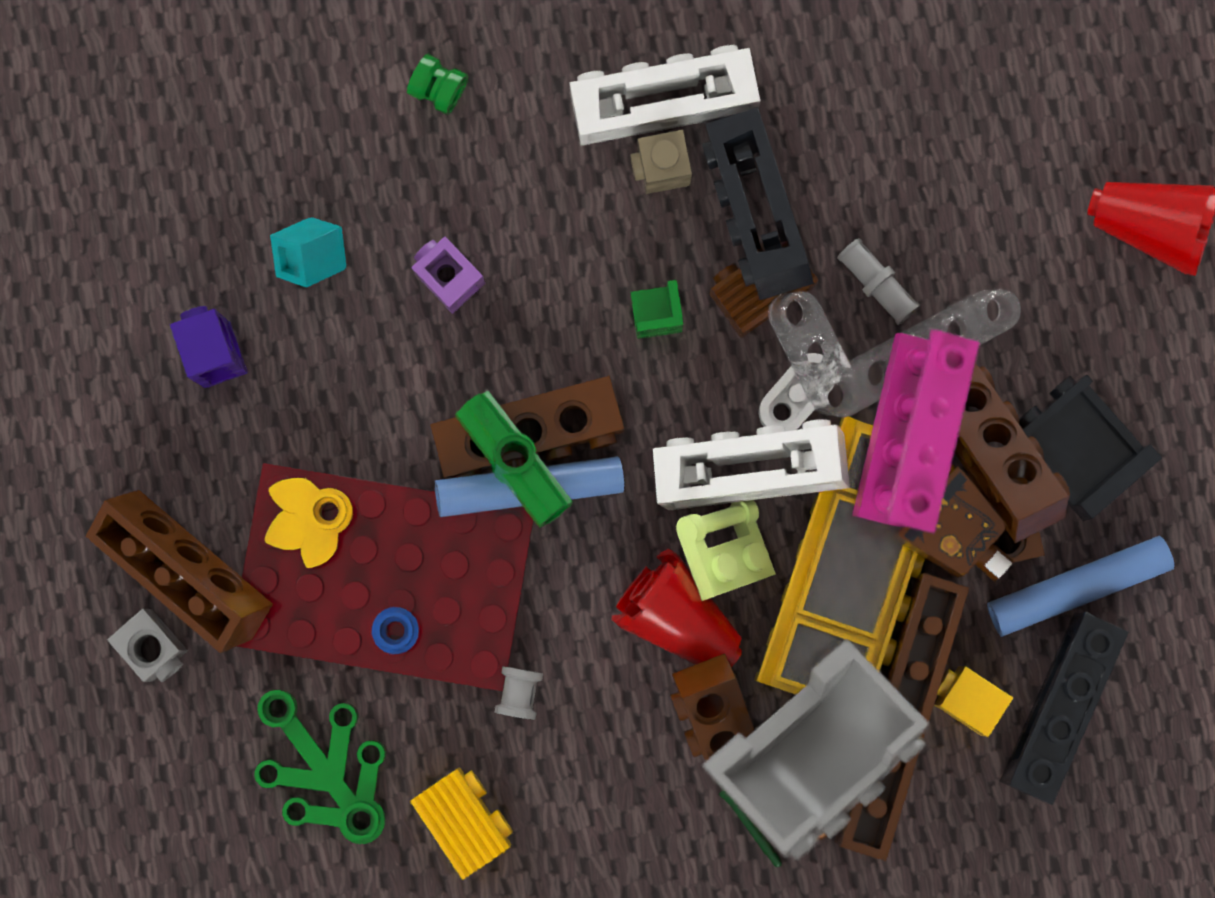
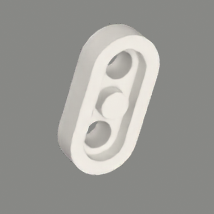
M809 353L799 357L761 401L759 419L764 427L783 426L785 431L797 430L834 387L836 371L831 361L825 356L816 353ZM808 370L817 372L820 378L819 384L808 386L803 380L804 372ZM783 404L789 408L790 416L787 420L780 421L775 418L773 409L776 405Z

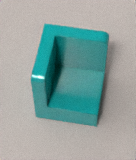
M307 218L270 235L277 278L307 288L345 270L347 266L341 226L316 218Z

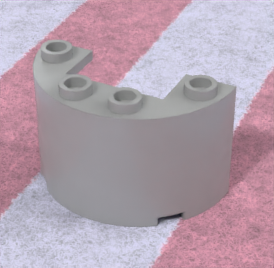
M846 639L811 670L807 686L746 739L740 733L737 734L703 764V768L784 857L792 855L796 860H799L819 841L817 838L823 833L832 838L840 832L851 820L847 813L859 802L865 807L868 806L885 790L886 786L881 781L901 760L904 763L909 762L926 745L921 736L929 723Z

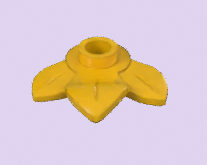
M305 478L285 479L272 485L268 490L270 496L283 511L271 523L265 536V542L283 550L301 548V556L307 568H313L327 562L337 550L339 533L345 530L351 522L353 507L349 498L337 489L325 488L319 490L312 482ZM334 503L338 508V514L335 519L327 521L322 516V509L326 504Z

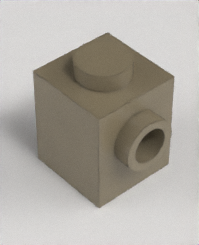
M683 130L638 138L637 153L630 154L634 179L635 181L643 180L646 194L690 186L692 171Z

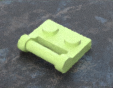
M754 500L733 502L730 507L703 516L691 514L678 520L676 527L677 535L702 601L776 575L756 522L759 517V509ZM734 526L738 539L707 548L704 540L706 534Z

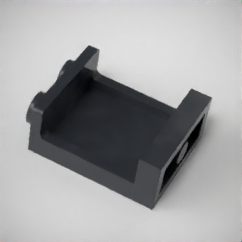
M1087 374L1077 381L1070 375L1049 393L1054 401L1041 411L1035 405L1019 418V425L1027 437L1033 436L1040 444L1044 453V461L1052 473L1058 472L1066 481L1070 491L1068 505L1082 521L1090 520L1097 516L1162 459L1151 444L1141 445L1090 387L1093 380Z

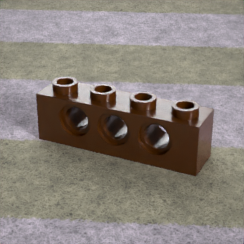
M975 362L964 408L975 407L980 411H963L954 453L985 499L1006 523V530L1016 543L1065 519L1070 491L1064 478L1058 472L1052 473L1045 463L1044 453L1038 441L1033 436L1027 437L1020 427L1019 417L1013 405L1009 401L1003 402L995 391V384L989 371L984 366L978 367ZM999 442L1005 446L1001 448H994L989 446L987 443ZM1018 477L1025 478L1028 481H1030V483L1017 484L1013 482L1011 479Z
M610 375L500 405L517 429L521 424L529 421L540 425L542 436L534 446L538 456L545 455L546 462L572 456V447L589 443L591 450L614 445L618 443L616 435L624 433V426ZM575 409L585 414L587 423L580 432L569 433L561 427V417L569 410ZM456 417L430 424L445 479L483 474L482 472L492 469V465L486 457H478L473 453V440ZM508 451L501 456L502 461L512 468L521 467L526 463L525 457L517 451Z
M140 490L105 500L85 536L220 654L253 639L273 605Z

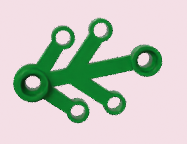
M272 690L264 694L258 703L259 718L267 726L280 727L312 770L284 767L278 761L269 759L257 765L254 772L256 782L263 788H273L277 785L326 791L330 793L340 807L311 805L303 797H293L283 806L282 815L284 820L293 826H299L306 822L339 827L342 835L355 844H367L378 838L385 827V813L381 805L374 799L379 765L386 758L384 745L377 740H369L359 746L357 759L361 764V771L356 795L344 781L351 729L356 726L359 718L357 709L349 703L337 704L331 709L329 721L332 725V733L327 758L296 716L298 707L293 695L285 690ZM277 699L283 700L287 705V712L283 717H276L271 711V705ZM341 708L348 709L352 714L351 723L347 726H341L336 721V713ZM368 745L376 746L380 751V757L376 763H369L364 759L363 752ZM266 765H271L277 770V779L272 783H268L262 778L261 772ZM298 802L304 806L305 816L301 820H295L290 816L289 807L292 803ZM364 811L369 814L371 823L368 828L360 829L355 825L354 816L357 812Z

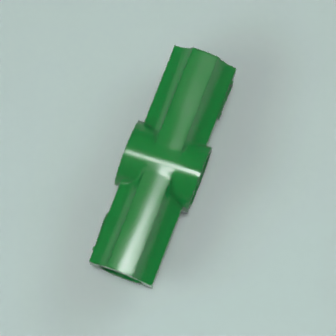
M489 391L476 395L456 412V419L490 462L495 477L509 487L539 528L551 523L572 506L573 501L536 454L533 441L520 433ZM508 451H517L525 457L526 463L521 467L512 468L502 461L501 456Z

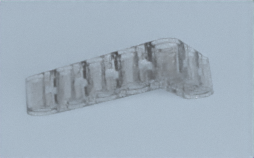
M982 290L902 333L929 340L931 330L947 333L950 322L955 320L960 326V337L979 341L980 346L1017 324L1021 314V306L1015 294L1008 290ZM801 291L779 294L772 300L768 312L770 323L810 404L816 412L827 416L847 417L880 400L894 337L848 361L815 296ZM992 299L996 301L999 307V315L994 322L987 315V305ZM793 300L800 304L803 311L802 319L796 326L789 322L786 315L787 307ZM814 342L818 343L823 351V359L816 367L812 366L807 358V351ZM877 362L882 368L883 375L880 383L873 386L868 378V370L873 363ZM837 383L842 388L843 400L838 407L833 408L828 401V392Z

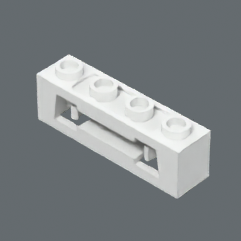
M727 45L712 50L709 56L693 58L692 54H680L666 60L667 64L649 67L646 62H638L624 66L621 73L604 76L603 71H591L577 77L578 81L570 82V94L580 145L717 120L755 107L759 108L760 96L750 48L738 50L736 45ZM706 79L707 84L704 85L707 99H704V94L702 93L630 107L631 114L623 115L624 107L621 97L623 94H625L626 99L697 86L698 80Z
M811 420L802 424L803 429L785 431L783 426H766L758 428L757 435L739 437L738 432H720L711 435L712 441L694 443L693 438L670 439L666 441L667 447L653 448L657 504L667 510H676L850 488L845 434L837 424L831 425L830 420ZM812 449V451L801 452L798 450ZM791 457L792 468L797 469L798 474H788L785 469L712 478L711 468H707L704 462H714L717 466ZM817 469V471L814 472H806V470ZM703 484V486L690 487V485Z

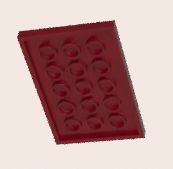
M263 463L242 578L273 605L253 639L237 647L503 691L505 676L501 672L502 667H509L534 521L523 506L440 517L434 491ZM291 478H305L312 482L319 490L325 488L337 489L343 492L351 501L353 507L351 522L345 530L339 533L337 550L334 555L322 565L307 568L301 556V548L283 550L265 542V536L271 523L283 511L275 503L268 491L272 485L279 481ZM334 503L326 504L322 509V516L327 521L335 519L338 514V508ZM387 608H404L411 612L418 622V639L414 646L404 653H386L373 640V622L376 616ZM398 621L392 622L387 630L389 637L394 640L400 639L404 635V626Z

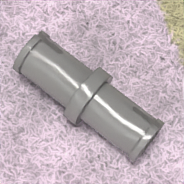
M860 238L850 243L838 255V260L842 261L864 285L862 291L866 296L870 297L873 295L894 318L897 325L907 320L920 307V304L893 277L895 271L890 266L885 268L866 248Z

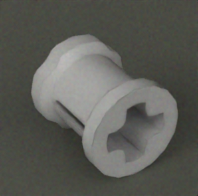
M503 666L501 673L505 676L501 704L495 706L494 713L535 720L536 712L532 710L537 682L542 681L543 673Z

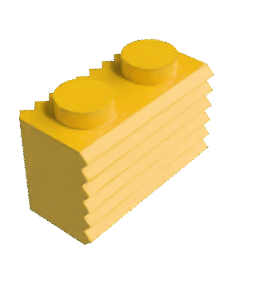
M458 767L410 800V802L461 879L464 880L509 849L511 843L507 837L513 831L498 809L490 813L482 801L481 797L486 795L487 792L475 773L471 770L464 774L462 769Z

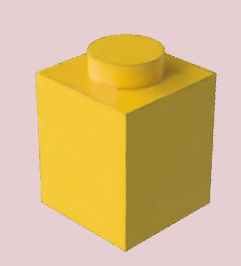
M958 666L955 672L948 669L944 673L937 693L939 697L934 705L980 736L989 737L1013 700V697L966 666Z

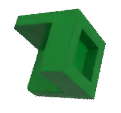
M677 280L667 281V287L630 292L637 339L682 333L684 324Z

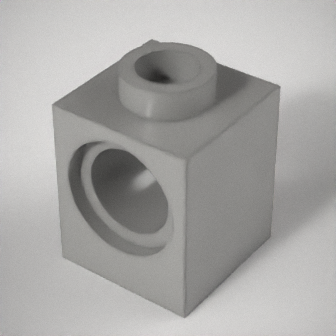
M141 609L107 639L143 682H152L156 678L161 683L166 681L183 666L179 658L188 651L152 609ZM151 635L156 637L161 644V653L153 662L147 661L141 652L143 641Z

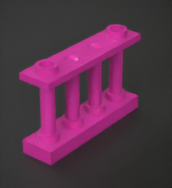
M931 330L929 340L904 333H895L852 516L902 528L903 525L935 533L979 341L938 330Z

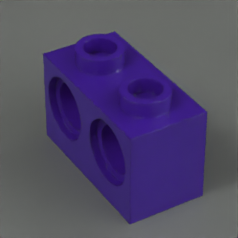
M207 306L192 308L180 314V321L169 324L186 375L203 388H208L248 374L231 322L217 310L211 309L208 311Z

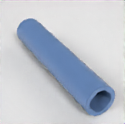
M618 456L546 466L571 500L624 492V475ZM494 473L435 480L436 503L440 517L522 506L509 487L500 482Z
M1157 536L987 603L988 612L1000 637H1003L1174 570V560L1165 540L1161 536Z

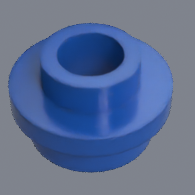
M391 607L383 610L376 616L372 625V637L375 644L382 651L390 654H401L408 651L414 646L419 636V625L415 616L408 610L400 607ZM395 621L400 622L404 626V635L398 640L390 638L387 632L388 626Z

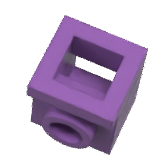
M446 237L442 238L438 243L434 240L429 241L414 256V259L417 261L411 267L414 274L452 314L485 284L482 274ZM450 267L454 269L455 276L451 281L443 282L439 280L438 274L442 268Z

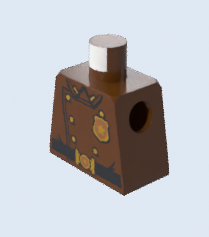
M959 467L952 469L948 474L935 533L902 525V528L893 536L902 545L957 578L964 577L976 565L995 582L1013 563V560L994 544L995 540L1006 529V523Z

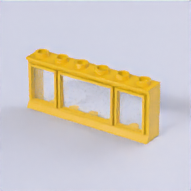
M846 415L840 420L838 427L845 434L850 488L822 491L815 497L804 538L801 540L795 558L797 560L790 581L786 584L781 598L782 605L775 626L771 629L766 645L768 647L760 671L756 673L754 681L795 695L809 684L811 670L846 639L878 672L881 665L887 667L890 665L897 644V640L891 639V634L895 622L904 621L911 602V596L905 594L910 576L918 578L925 560L924 557L893 538L894 534L901 527L852 516L873 425ZM954 464L950 465L949 472L954 469Z

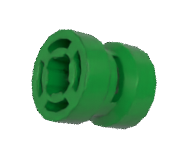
M425 54L410 78L407 94L417 100L427 99L433 102L436 110L449 115L465 90L468 74L456 68L449 70L441 65V61L438 58Z

